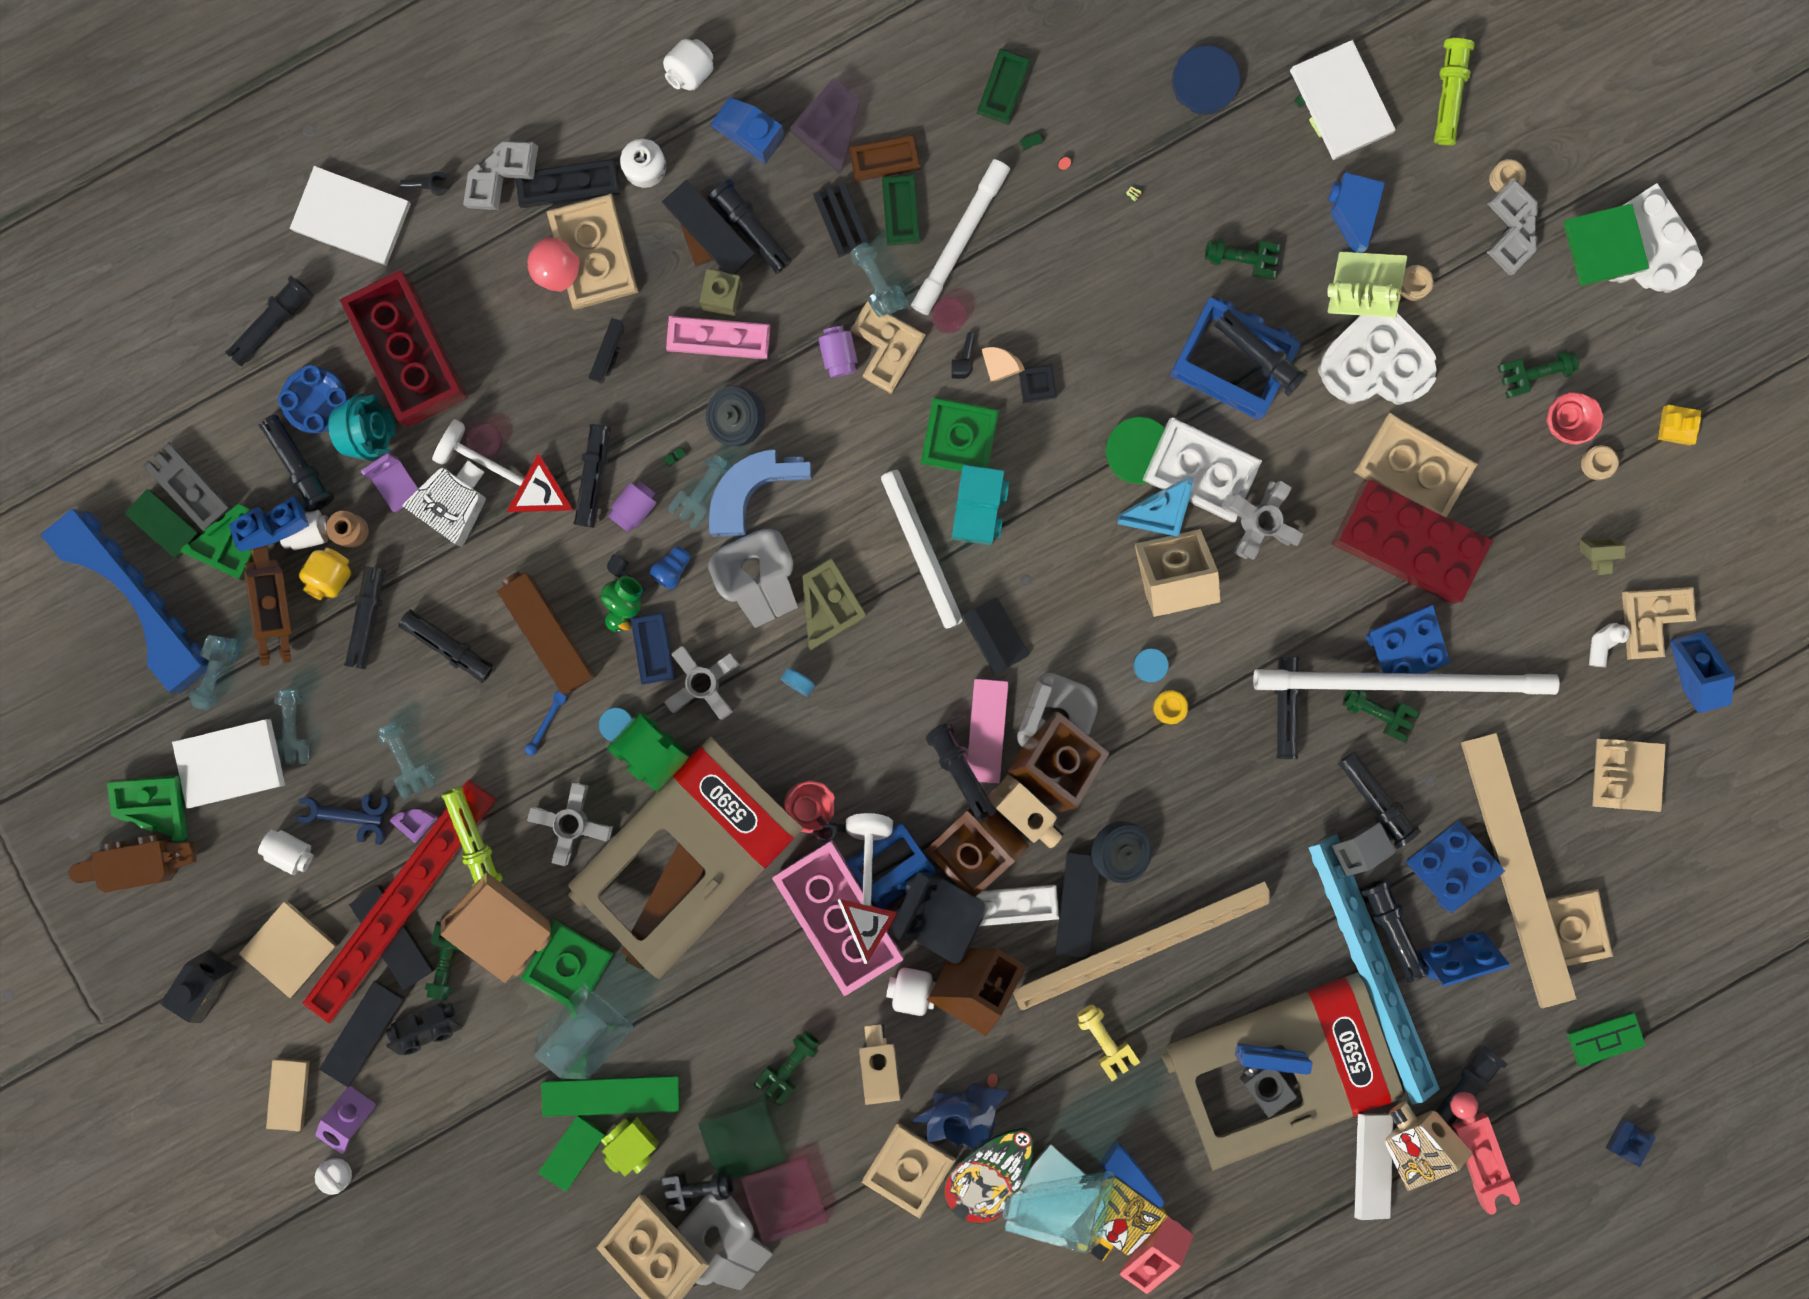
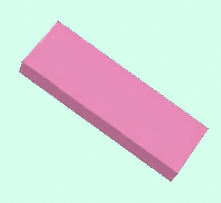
M669 316L666 350L670 352L768 360L771 326L770 324Z
M974 679L967 762L979 782L1000 784L1008 682Z

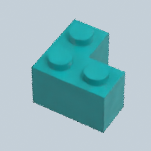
M963 465L951 540L991 546L993 538L1000 539L1003 518L996 517L999 504L1005 505L1009 488V481L1003 480L1004 471Z

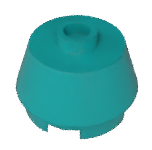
M362 393L356 394L331 412L328 424L330 438L334 447L342 455L375 461L391 452L388 446L390 437L396 436L395 421L390 408L383 409L378 402L379 396Z

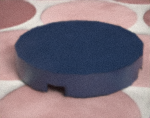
M1198 46L1188 50L1178 60L1172 74V89L1176 99L1182 105L1184 104L1187 108L1191 109L1190 111L1197 114H1213L1223 110L1234 99L1240 82V72L1235 60L1226 51L1215 46Z

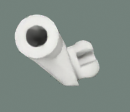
M1611 623L1593 635L1589 666H1607L1608 650L1618 643H1624L1628 640L1630 632L1627 626Z

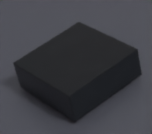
M1052 364L1024 368L1025 371L1018 373L1023 404L1057 398Z

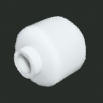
M681 40L664 58L663 64L667 72L665 74L666 80L676 89L683 88L688 91L697 89L713 71V54L711 50L700 40Z
M644 138L635 139L622 150L620 157L621 168L628 181L633 185L642 188L652 187L658 184L664 177L666 159L660 147L653 141Z
M902 968L899 970L897 978L890 977L886 997L893 998L892 1006L895 1011L923 1016L927 1009L933 1010L934 1004L929 1002L927 998L936 982H933V977L929 972Z

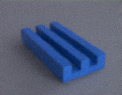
M1238 1043L1236 1046L1235 1056L1243 1067L1306 1075L1311 1074L1313 1062L1309 1060L1305 1052Z

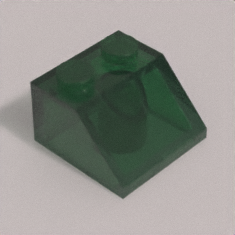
M766 1095L703 1116L698 1123L708 1156L717 1173L725 1172L727 1175L730 1174L735 1180L788 1161Z

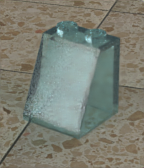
M583 983L537 1034L533 1056L559 1078L589 1079L635 1027Z
M1106 1171L1026 1186L1012 1195V1198L1006 1200L1003 1210V1219L1007 1220L1005 1231L1087 1254L1101 1242L1115 1173Z

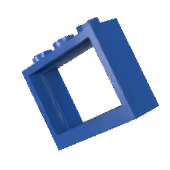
M1210 297L1204 305L1169 376L1259 421L1265 416L1280 386L1272 377H1269L1260 397H1257L1188 362L1209 319L1217 321L1220 317L1223 318V313L1229 309L1233 315L1275 351H1284L1287 354L1286 358L1290 362L1293 361L1301 343L1294 340L1295 336L1288 333L1285 329L1277 328L1274 330L1264 325L1265 320L1253 313H1246L1244 315L1234 310L1235 306L1231 302L1222 300L1219 297L1216 300Z

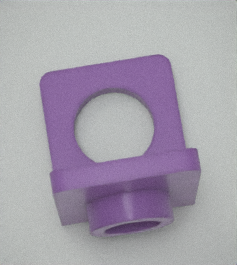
M391 453L385 454L361 470L363 476L373 481L391 510L395 513L404 508L403 504L419 489L400 459Z
M347 1087L320 1120L315 1134L316 1137L343 1154L347 1150L351 1137L372 1113L376 1104L353 1087ZM327 1132L333 1134L339 1141L331 1138Z

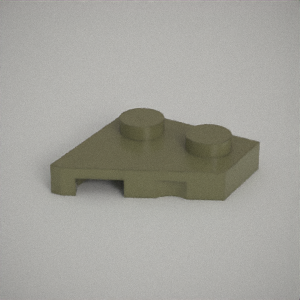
M832 558L802 576L808 647L811 651L867 617Z

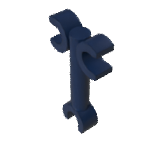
M365 794L361 803L364 811L321 806L314 798H301L299 803L309 805L311 807V814L308 817L297 816L296 821L306 824L317 819L361 824L363 826L357 832L358 842H365L367 832L373 830L376 833L375 844L381 845L386 838L385 830L382 828L384 813L388 811L391 801L390 797H382L380 807L375 809L371 805L372 795Z

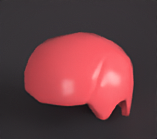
M545 237L534 245L528 256L527 268L535 283L548 290L562 292L572 285L578 275L580 261L579 257L570 250V244L560 238Z
M1569 392L1556 397L1548 407L1546 423L1551 434L1565 443L1578 445L1592 440L1602 428L1604 415L1596 399L1579 392Z
M811 780L799 782L787 792L783 802V809L803 827L801 832L812 833L813 830L818 831L824 828L817 822L819 816H826L829 820L833 818L835 796L824 783Z

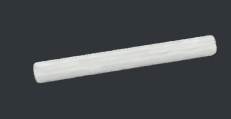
M889 471L881 476V481L945 628L954 627L963 622L961 613L900 471Z

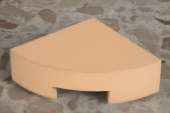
M997 347L982 349L991 381H999L1025 371L1020 359L1009 351Z

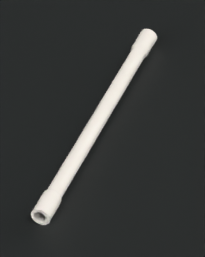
M1255 669L1253 676L1255 690L1470 691L1556 695L1560 686L1557 674L1348 673Z

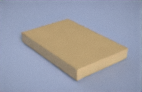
M612 194L546 211L553 237L568 242L570 250L579 257L578 275L572 285L567 288L574 310L639 293Z
M1388 413L1354 473L1447 517L1477 463L1395 415Z
M641 1194L597 1246L598 1251L641 1299H683L710 1266L645 1195Z

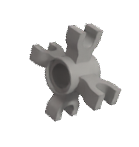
M1270 481L1260 505H1252L1237 494L1234 497L1231 495L1226 496L1221 507L1240 516L1242 527L1246 531L1243 538L1237 544L1233 552L1234 554L1243 559L1248 557L1254 560L1259 552L1264 536H1273L1287 546L1290 543L1298 546L1303 533L1284 524L1283 514L1279 509L1292 487L1282 481L1277 483ZM1262 512L1266 516V524L1263 528L1260 527L1258 522Z
M683 646L671 654L687 674L685 687L664 702L672 713L679 711L695 697L705 699L720 720H723L733 712L717 691L719 680L740 665L732 653L727 654L709 669L699 667ZM705 673L711 679V687L708 691L699 693L694 688V679L697 675Z
M577 782L572 783L567 808L558 813L538 807L530 808L527 821L553 827L554 833L559 837L551 863L562 866L569 865L574 840L582 835L603 841L611 839L612 826L588 821L586 814L582 811L589 785ZM568 814L575 816L579 823L577 831L573 834L566 832L563 828V819Z

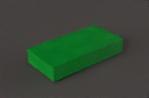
M577 1115L538 1174L567 1192L606 1132L583 1116Z

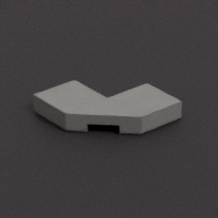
M502 141L493 149L494 153L481 165L479 163L476 164L468 172L463 205L471 209L499 210L503 177L534 179L538 145L533 142Z
M1512 178L1487 203L1510 227L1487 251L1508 275H1514L1537 251L1535 218L1537 216L1538 202L1515 178Z

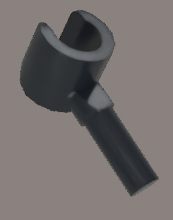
M433 172L428 179L401 180L400 187L429 189L434 195L442 196L446 193V188H435L432 184L435 180H447L442 172Z
M967 333L962 359H952V379H965L970 375V358L975 339L974 333Z
M613 554L607 564L608 571L618 578L621 576L632 577L624 572L629 562Z
M822 815L818 817L817 822L824 828L818 831L813 830V833L821 842H829L835 837L837 832H846V824L831 823L826 816Z

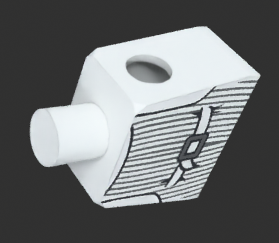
M470 461L465 463L457 476L442 467L403 504V507L451 542L462 547L486 501L483 495L473 489L485 472Z

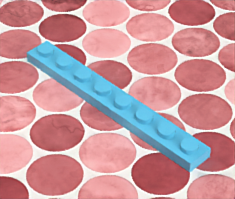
M1337 834L1326 837L1308 847L1312 855L1313 864L1319 872L1325 887V894L1331 902L1337 917L1338 926L1343 932L1350 949L1351 958L1356 964L1360 977L1365 984L1379 1025L1389 1046L1390 1055L1394 1059L1402 1078V1085L1408 1093L1412 1104L1423 1103L1440 1088L1354 875H1346L1332 848V845L1337 843L1339 838Z

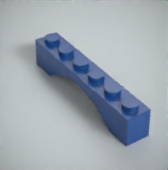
M71 509L40 535L61 561L79 564L96 571L111 581L127 597L137 612L144 629L147 644V666L168 692H183L212 668L206 660L208 658L207 652L199 643L195 641L192 643L185 634L187 628L182 621L174 615L170 616L163 608L166 605L164 599L155 590L151 589L149 591L142 582L145 578L141 571L132 563L128 565L122 558L123 550L119 544L112 538L104 536L100 531L102 527L100 521L89 511L83 512Z

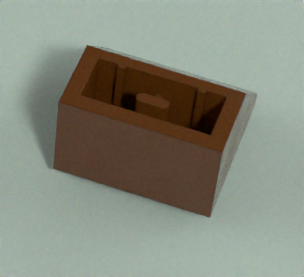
M969 948L962 962L952 963L949 960L946 962L927 1000L986 1036L1002 1016L1026 966L997 948Z

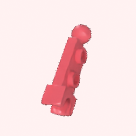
M1458 1092L1453 1096L1450 1105L1453 1114L1462 1119V1121L1453 1124L1452 1127L1456 1135L1472 1152V1156L1468 1159L1466 1165L1480 1205L1488 1214H1495V1199L1500 1194L1508 1196L1514 1205L1519 1204L1518 1192L1509 1175L1489 1117L1484 1112L1476 1115L1478 1102L1475 1096L1467 1092Z

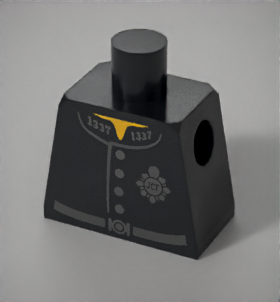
M207 950L184 965L160 1004L189 1023H202L234 975L237 967L211 950ZM207 967L211 969L213 973H209L204 970Z

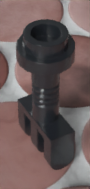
M685 1172L660 1177L661 1185H674V1188L663 1191L664 1199H677L675 1202L666 1204L667 1212L683 1211L692 1206L690 1197L713 1194L714 1198L720 1201L728 1199L735 1191L733 1177L725 1172L714 1173L711 1181L687 1184Z

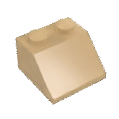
M1201 529L1181 533L1179 537L1171 535L1135 543L1145 594L1154 617L1220 602L1218 570Z

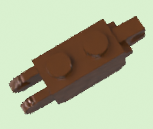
M267 545L251 549L253 562L245 563L244 579L253 640L257 639L261 666L269 665L270 653L267 649L266 638L279 637L280 658L283 663L291 662L288 635H291L282 569L278 567L277 559L269 560Z
M158 834L136 838L137 845L125 847L124 841L103 844L104 851L91 853L92 860L72 864V867H69V879H72V882L75 881V883L96 880L97 888L104 893L171 881L177 873L176 869L197 862L194 842L172 843L171 839L159 841Z

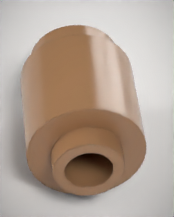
M348 511L334 513L326 524V532L330 540L348 548L362 545L368 537L369 529L366 521L362 517ZM348 524V530L344 533V528Z

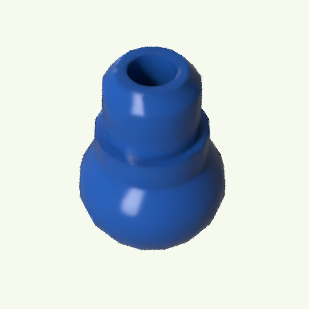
M679 546L674 547L668 556L665 555L661 561L653 564L650 569V576L668 590L676 588L680 583L681 574L685 571L684 567L690 561V554Z

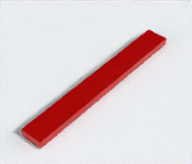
M468 779L462 786L463 793L475 819L476 826H478L497 799ZM447 808L302 1002L304 1006L327 1023H333L462 848Z

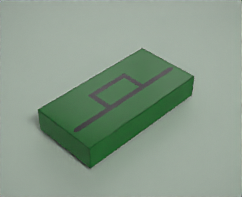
M1631 1011L1566 1032L1574 1058L1580 1067L1646 1046L1636 1015Z

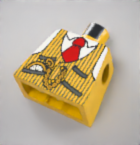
M1108 1173L1101 1187L1102 1191L1097 1196L1086 1220L1089 1228L1097 1233L1087 1247V1250L1101 1261L1105 1260L1114 1246L1126 1255H1130L1168 1216L1163 1207L1157 1208L1111 1173Z

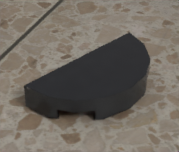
M611 318L589 375L591 381L602 384L605 382V376H610L620 351L617 344L621 334L624 333L623 321Z

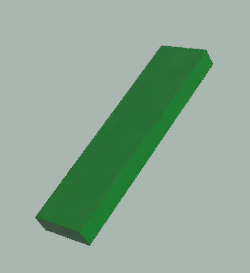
M679 1075L543 1080L541 1082L542 1117L680 1111Z

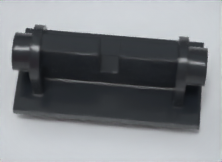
M441 1002L420 1012L423 1020L421 1025L418 1024L415 1015L392 1023L391 1028L386 1029V1034L390 1041L386 1046L398 1055H411L420 1051L421 1046L432 1041H445L451 1038L454 1032L463 1028L462 1025L450 1018L455 1016L452 1004Z

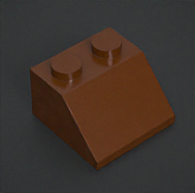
M1057 712L1023 745L1007 773L1059 813L1078 808L1108 757L1109 752Z
M969 808L925 851L958 887L977 896L1025 852L1029 845L997 811L992 817L988 812H985L989 819L978 822L973 811Z

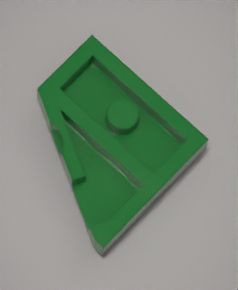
M237 504L225 514L222 520L214 522L204 530L205 533L191 544L187 543L184 545L180 552L232 577L244 580L245 563L253 561L251 549L239 551L235 547L229 524L251 511V509Z
M179 775L112 779L107 782L111 816L125 822H135L139 827L151 832L157 830L172 836V840L176 842H183L187 839Z

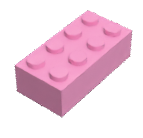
M833 840L825 843L772 877L844 996L903 960L902 952L887 930L868 963H864L838 902L839 899L863 904V889Z

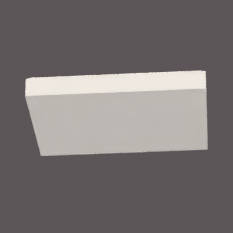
M1353 40L1291 68L1290 72L1333 160L1395 132L1396 129Z
M314 166L290 229L387 266L411 204L407 200Z
M1169 418L1143 477V481L1164 490L1188 476L1194 477L1188 502L1230 522H1235L1238 515L1224 509L1221 505L1227 495L1234 497L1237 494L1244 499L1246 498L1262 460L1175 418Z
M271 719L172 742L186 809L285 786Z

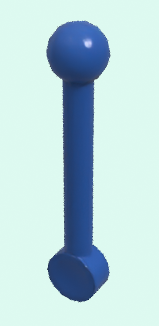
M556 692L553 695L554 703L532 742L525 746L526 754L533 756L538 752L537 745L559 706L566 703V695H562L561 692Z

